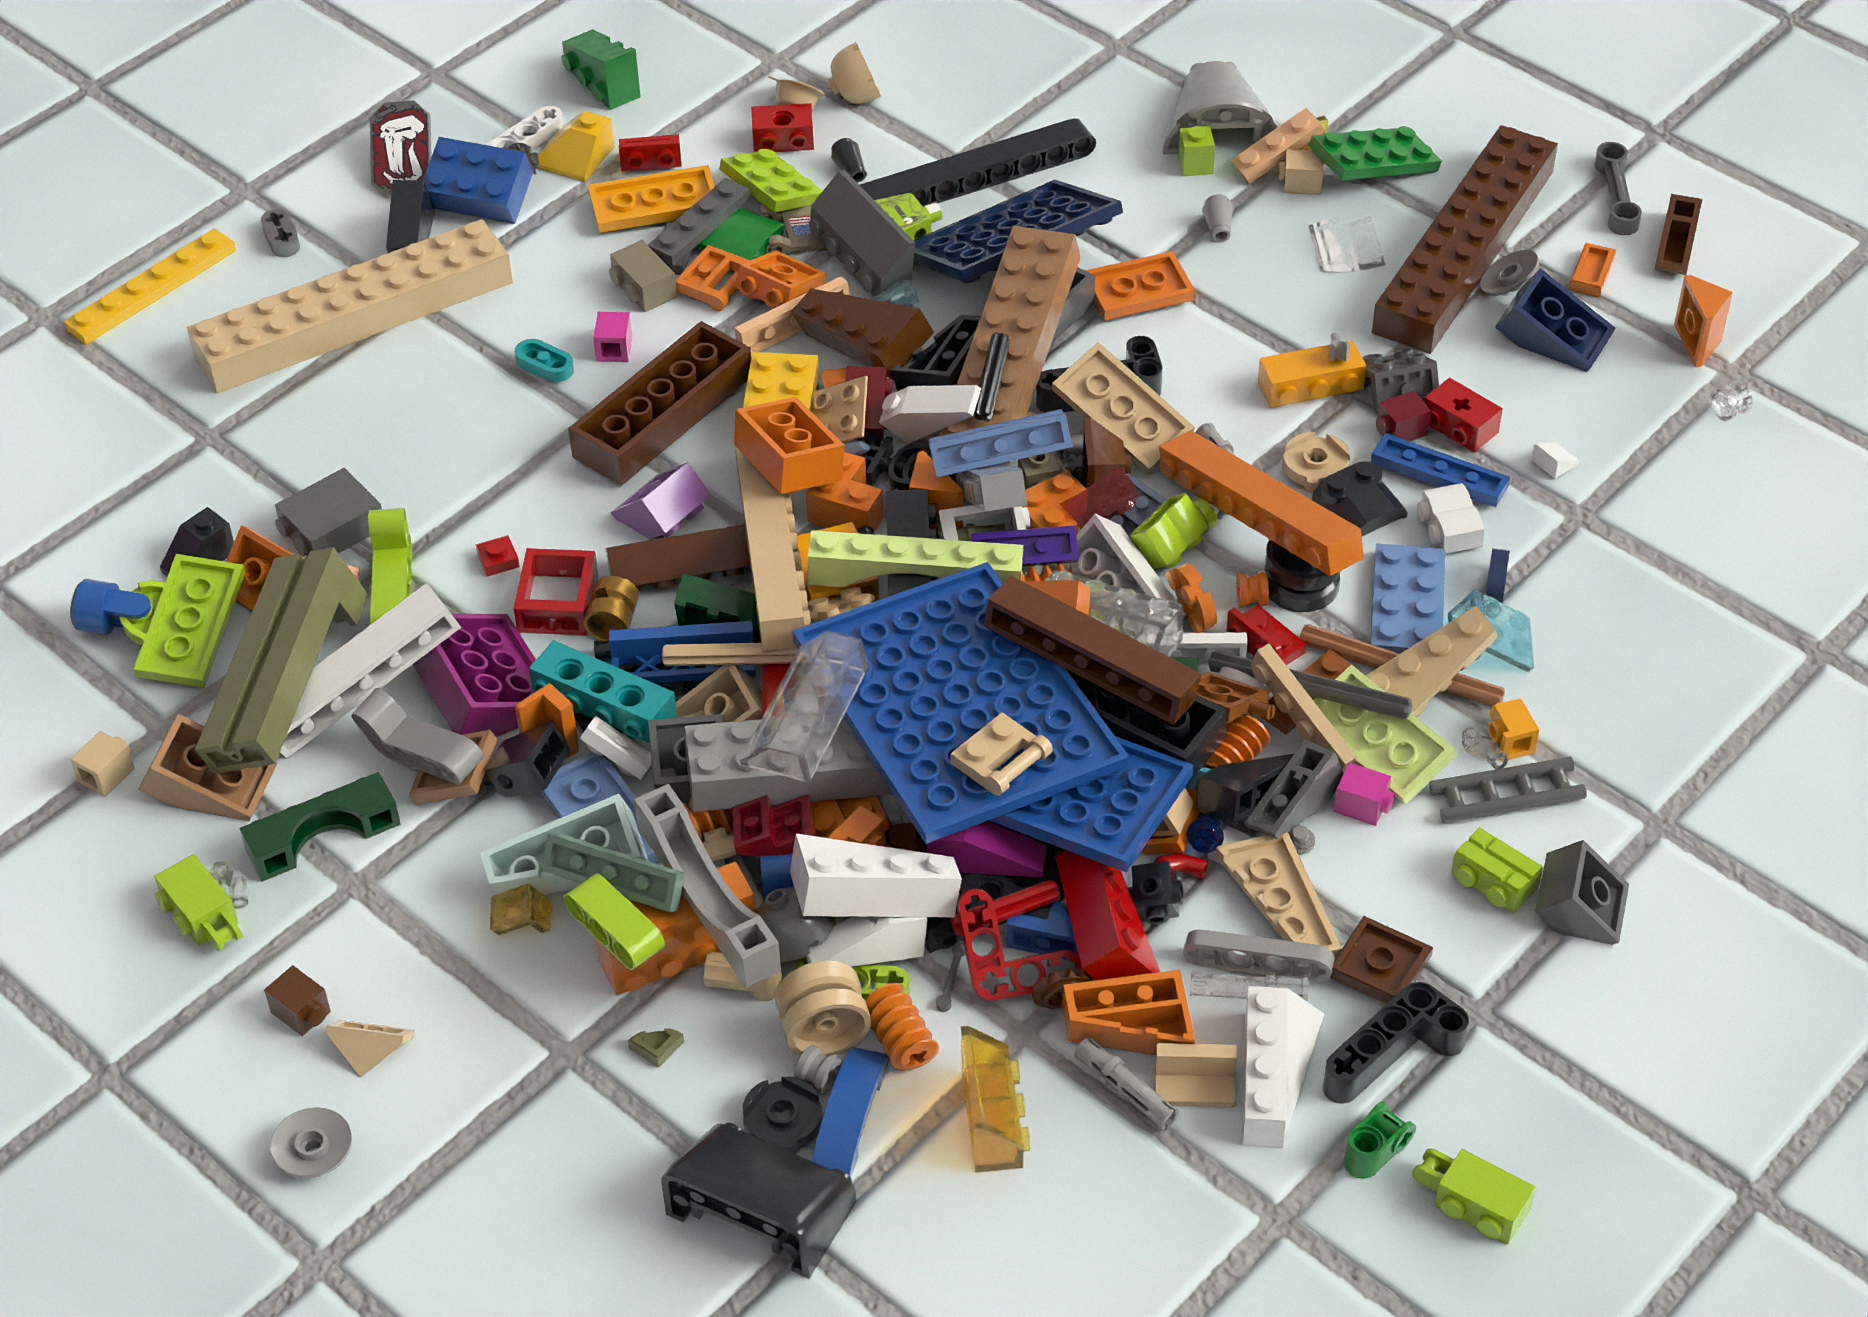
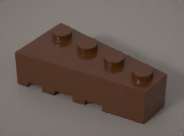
M812 288L791 311L805 335L867 367H886L887 377L893 379L891 369L898 364L902 367L905 366L913 358L912 353L921 348L934 333L920 308Z

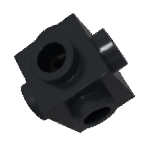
M1163 861L1131 866L1132 887H1128V890L1141 921L1150 924H1162L1167 922L1169 918L1180 917L1179 903H1184V890L1182 882L1177 880V874L1170 862Z

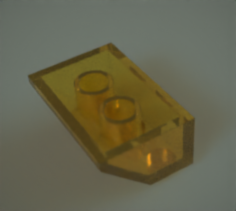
M960 1026L961 1075L975 1173L1023 1168V1152L1030 1151V1136L1028 1127H1021L1019 1119L1025 1117V1104L1023 1093L1016 1094L1014 1086L1015 1084H1020L1018 1060L1011 1061L1007 1044L970 1026Z

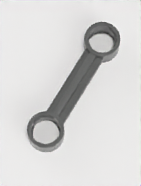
M1604 142L1597 148L1594 166L1597 171L1606 176L1612 203L1608 218V228L1619 235H1632L1639 229L1642 210L1637 204L1631 202L1624 175L1628 150L1620 143Z

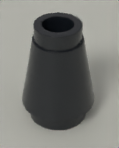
M850 138L837 140L831 147V159L857 183L863 181L867 176L858 143Z

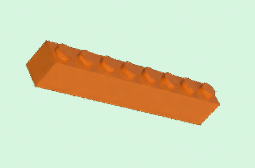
M1190 430L1159 446L1161 459L1159 467L1165 477L1198 495L1208 503L1224 511L1227 515L1234 517L1247 527L1254 529L1270 541L1277 543L1329 576L1364 559L1362 535L1359 527L1194 431Z

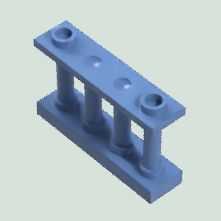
M1062 409L929 438L937 477L1073 447L1066 414L1062 412Z

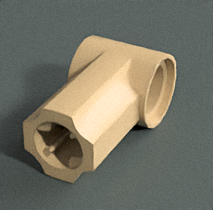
M711 952L707 955L704 964L703 979L705 986L750 991L753 997L761 1001L775 999L774 992L779 982L783 979L782 972H779L746 988L723 953Z

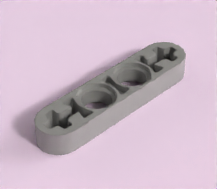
M1200 929L1190 931L1187 934L1183 948L1184 958L1194 965L1322 982L1330 978L1335 960L1334 954L1328 948L1321 945ZM1233 951L1243 952L1246 955L1237 954ZM1271 956L1281 957L1284 960L1274 959Z

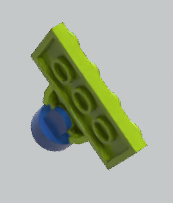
M176 554L166 582L154 580L138 582V587L132 592L120 590L116 583L83 579L76 586L71 600L70 618L72 625L79 631L109 635L115 626L122 627L128 638L142 646L133 669L136 677L205 688L246 573L244 565Z

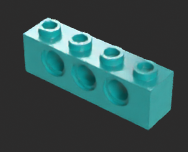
M555 640L547 646L529 667L532 691L534 693L550 683L572 703L573 712L582 713L591 718L597 716L611 727L627 733L633 739H641L650 743L648 720L677 717L673 691Z

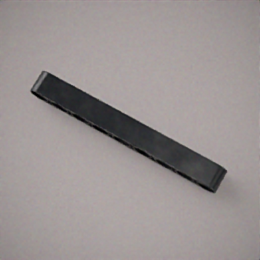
M1073 118L860 184V186L873 200L910 193L915 196L923 207L935 202L937 204L1084 158L1094 151L1096 139L1080 119Z

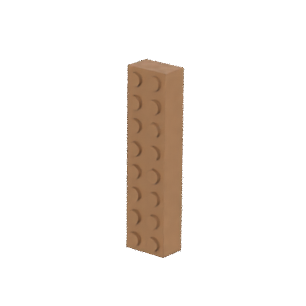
M1013 226L957 385H977L979 387L991 335L998 332L1006 333L1009 336L1010 344L992 419L988 422L978 421L973 414L972 417L941 429L939 436L1027 416L1080 261L1075 234Z

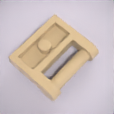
M1001 713L951 753L950 764L994 795L1000 796L1009 789V783L1038 759L1044 760L1053 752V747L1050 741L1043 735H1034L1010 717ZM1022 748L1025 750L1002 770H996Z

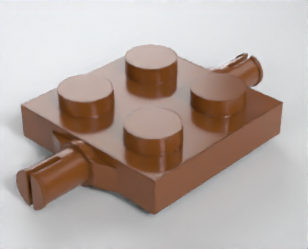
M1211 672L1202 674L1197 695L1226 708L1227 723H1231L1234 719L1252 714L1269 720L1275 714V706L1268 704L1269 691Z

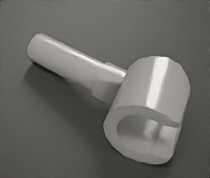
M1332 333L1329 360L1334 361V359L1348 362L1350 343L1341 341L1338 333Z

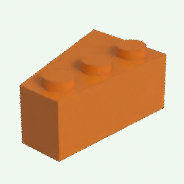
M1180 970L1073 983L1063 986L1062 1010L1068 1041L1081 1043L1084 1039L1091 1037L1102 1047L1156 1055L1157 1043L1195 1044Z

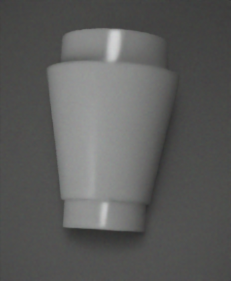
M1212 195L1205 200L1202 212L1212 239L1216 242H1224L1231 236L1233 204L1225 195Z

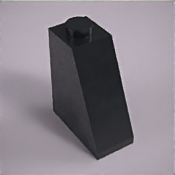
M393 180L386 243L388 253L426 240L430 236L435 206L424 180Z

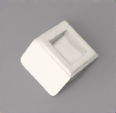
M1538 442L1533 446L1531 461L1554 479L1579 465V460L1556 442Z

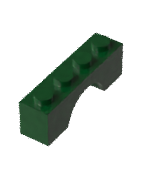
M376 772L300 804L290 806L263 819L255 820L239 829L246 853L261 882L297 868V858L301 848L308 840L322 832L335 829L350 830L368 839L397 827L401 823L396 801L381 774Z

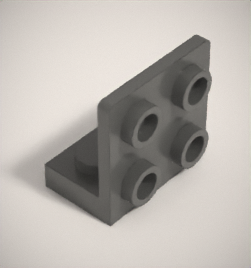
M1413 348L1396 349L1393 351L1394 355L1382 357V354L1363 356L1366 364L1365 375L1371 378L1374 410L1379 411V403L1381 401L1414 390L1424 401L1425 397L1439 386L1437 361L1426 357L1424 353L1413 351Z

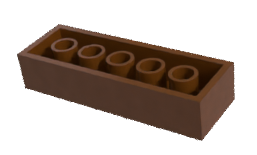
M700 321L568 428L572 457L622 486L748 381L751 347Z

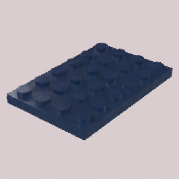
M1054 179L915 239L913 262L963 283H972L981 278L980 275L998 270L1013 226L1080 236L1086 233L1087 228L1094 225L1107 224L1113 220L1112 217L1123 213L1120 200Z

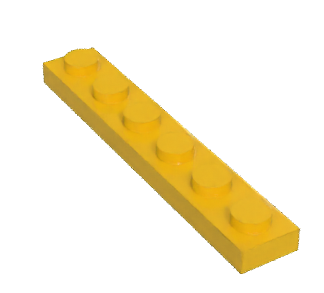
M213 228L64 321L66 331L87 345L236 251L234 241Z

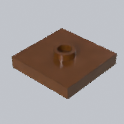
M1363 916L1334 960L1330 978L1387 1004L1407 985L1416 982L1432 956L1433 947Z

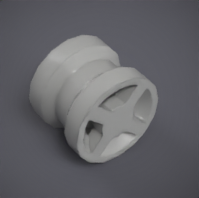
M810 1045L800 1056L795 1068L794 1077L814 1085V1089L817 1092L826 1094L834 1085L842 1065V1060L835 1055L826 1056L822 1054V1050L819 1047Z

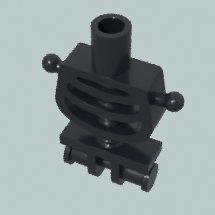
M868 434L866 436L865 443L870 446V451L860 455L865 458L866 485L874 486L882 471L889 472V488L891 491L895 489L909 490L919 452L924 451L932 459L930 448L920 444L906 445L898 450L893 458H890L893 454V438L887 436L882 443L881 439L875 434ZM959 473L950 474L948 476L956 483V474Z

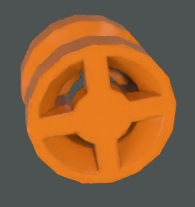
M1258 571L1256 575H1247L1245 572L1237 573L1236 595L1239 607H1247L1249 603H1257L1260 606L1268 605L1269 588L1266 571Z

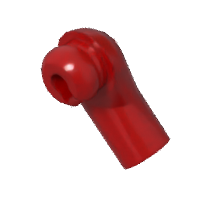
M1183 853L1158 856L1153 862L1169 861L1174 871L1202 879L1208 866L1207 860Z

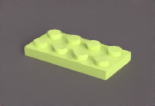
M1352 664L1335 679L1385 692ZM1317 697L1313 700L1357 758L1354 763L1390 775L1389 791L1394 792V796L1404 805L1416 796L1457 756L1456 749L1411 712L1408 718L1402 719Z

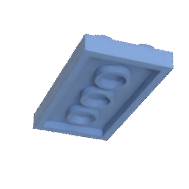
M1376 543L1371 645L1401 654L1443 627L1445 549Z
M591 752L561 766L547 789L539 791L558 819L620 794L632 811L638 828L634 799L637 797L605 755L600 756ZM638 829L649 862L654 863L658 861V857Z

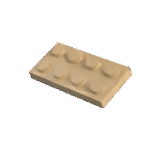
M1099 342L1052 383L1051 389L1083 418L1091 417L1122 439L1124 453L1131 454V460L1147 475L1159 465L1161 460L1160 445L1190 430L1194 431L1195 428Z

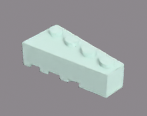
M620 794L479 852L488 882L504 902L572 890L581 884L541 871L547 835L549 833L558 832L649 861L633 813Z

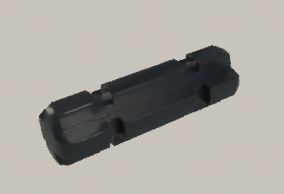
M1082 453L1078 457L1071 454L1065 470H1069L1078 481L1082 480L1087 467L1084 464L1086 456Z

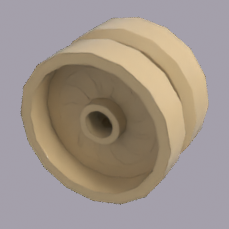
M819 961L806 964L784 977L774 992L779 1017L783 1022V1030L788 1047L795 1054L802 1055L810 1045L819 1047L822 1050V1054L826 1056L840 1054L851 1047H855L866 1037L871 1027L870 1014L866 1001L862 998V989L857 973L850 965L842 962Z

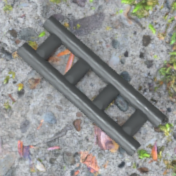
M1571 756L1429 782L1431 795L1444 793L1449 804V808L1440 810L1443 823L1574 801L1587 797L1585 785L1571 786L1565 772L1574 770V762ZM1550 775L1556 789L1535 792L1530 778ZM1515 781L1520 795L1500 798L1494 784ZM1479 787L1485 801L1465 805L1459 791Z

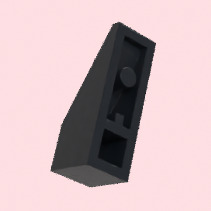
M1294 754L1221 764L1200 776L1196 785V794L1198 795L1196 810L1234 825L1252 813Z

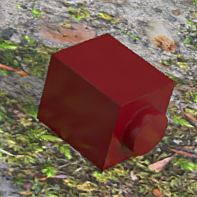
M1415 390L1381 401L1379 403L1378 417L1376 418L1377 430L1381 436L1387 433L1407 441L1425 437L1429 432L1431 410Z

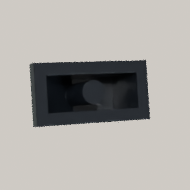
M206 507L182 523L160 565L161 572L168 577L176 554L218 561L225 560L234 543L229 522L209 507Z

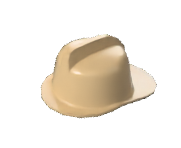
M768 76V78L777 82L775 97L777 105L811 103L813 111L819 97H824V92L808 84L793 80H779Z

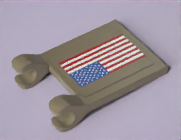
M764 204L760 206L761 215H767L764 217L784 223L787 238L781 235H771L769 244L772 247L768 248V253L777 250L787 255L795 251L827 249L810 232L808 223L811 205L775 213Z

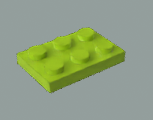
M760 149L758 152L747 154L738 153L731 157L721 158L720 171L734 182L749 188L750 194L774 213L812 205L823 191L812 180L804 177L795 170L794 166L787 164L774 151L769 149Z

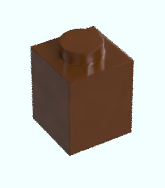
M294 965L264 989L270 1012L301 1036L305 1035L313 1027L320 1025L331 1012L325 989Z

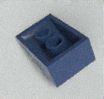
M1541 268L1519 289L1495 325L1498 331L1520 348L1586 372L1591 369L1616 329Z

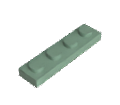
M558 832L547 835L541 871L578 883H582L595 873H598L625 898L667 912L678 911L685 875L684 872Z

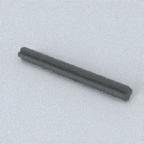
M1219 651L1211 653L1208 660L1210 671L1219 673L1222 667H1229L1255 678L1251 667L1252 659ZM1289 669L1309 696L1402 719L1408 718L1412 710V702L1408 697Z

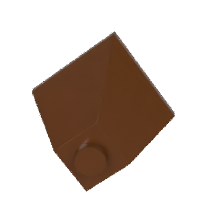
M1084 417L1082 454L1086 456L1084 464L1087 467L1083 481L1084 487L1087 489L1088 509L1102 492L1109 495L1125 477V474H1131V454L1124 453L1122 439L1091 417Z

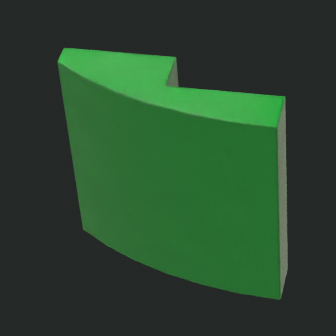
M739 208L701 241L697 248L704 250L710 245L742 258L753 260L767 254V246L769 245L771 235L783 236L784 223Z

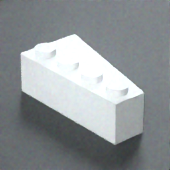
M796 834L790 874L803 916L955 917L962 878L954 857Z

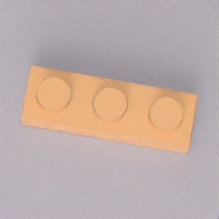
M1305 108L1231 159V162L1247 183L1251 184L1277 166L1280 161L1283 162L1286 159L1287 149L1300 150L1309 144L1312 135H1321L1325 130L1316 117Z

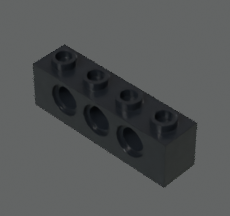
M1048 847L1043 877L972 873L961 877L959 896L969 889H981L986 891L992 897V900H996L1042 882L1053 880L1060 891L1059 902L1065 900L1057 861ZM976 895L971 896V903L966 904L965 909L969 910L985 904V902L977 900ZM1050 903V904H1048V905H1045V906H1042V907H1039V908H1037V909L1028 911V912L1023 913V914H1021V915L1030 914V913L1035 912V911H1037V910H1040V909H1042V908H1050V907L1052 906V903ZM927 917L924 946L929 954L940 949L950 948L955 943L963 940L962 936L956 935L953 931L951 917ZM1007 920L999 922L998 926L1007 923Z

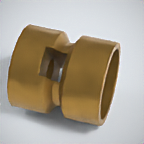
M606 576L599 579L595 585L591 602L583 621L584 628L588 634L595 639L606 641L609 640V630L629 629L632 615L639 599V591L636 586L629 580L619 576Z

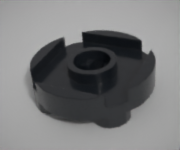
M790 1076L781 1077V1081L770 1084L768 1080H765L754 1086L744 1099V1132L797 1154L801 1147L808 1145L819 1133L823 1119L822 1105L819 1102L816 1090L809 1083ZM785 1109L790 1110L789 1118L784 1120L776 1119L775 1111L782 1113Z

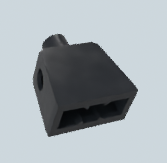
M546 722L504 740L485 767L482 783L487 786L493 784L504 798L545 790L571 748L554 722Z

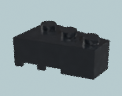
M960 315L933 336L935 341L924 351L922 348L912 353L914 359L903 367L898 364L891 369L896 390L900 391L908 386L957 385L981 316Z

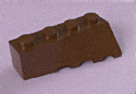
M734 525L726 528L605 548L610 576H619L629 580L636 586L639 592L641 591V585L654 582L655 589L675 586V579L681 578L683 573L710 580L709 573L723 571V577L744 574L743 567L750 566L744 525Z

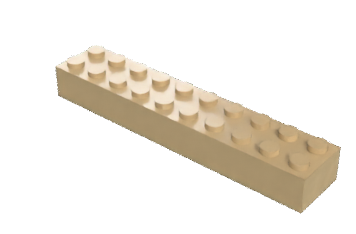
M480 219L187 327L193 354L218 394L512 284L509 254L484 220Z

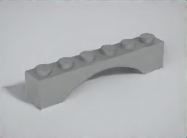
M667 784L635 798L638 829L663 866L685 873L681 893L744 986L747 988L781 972L779 942L761 916L747 908L726 884L704 848L686 808L671 786Z

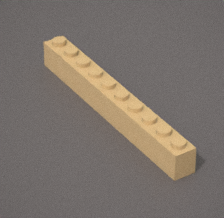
M735 446L762 652L797 648L793 642L792 631L810 625L811 619L810 611L808 610L800 551L798 549L797 532L795 531L794 514L792 513L791 495L786 493L780 494Z

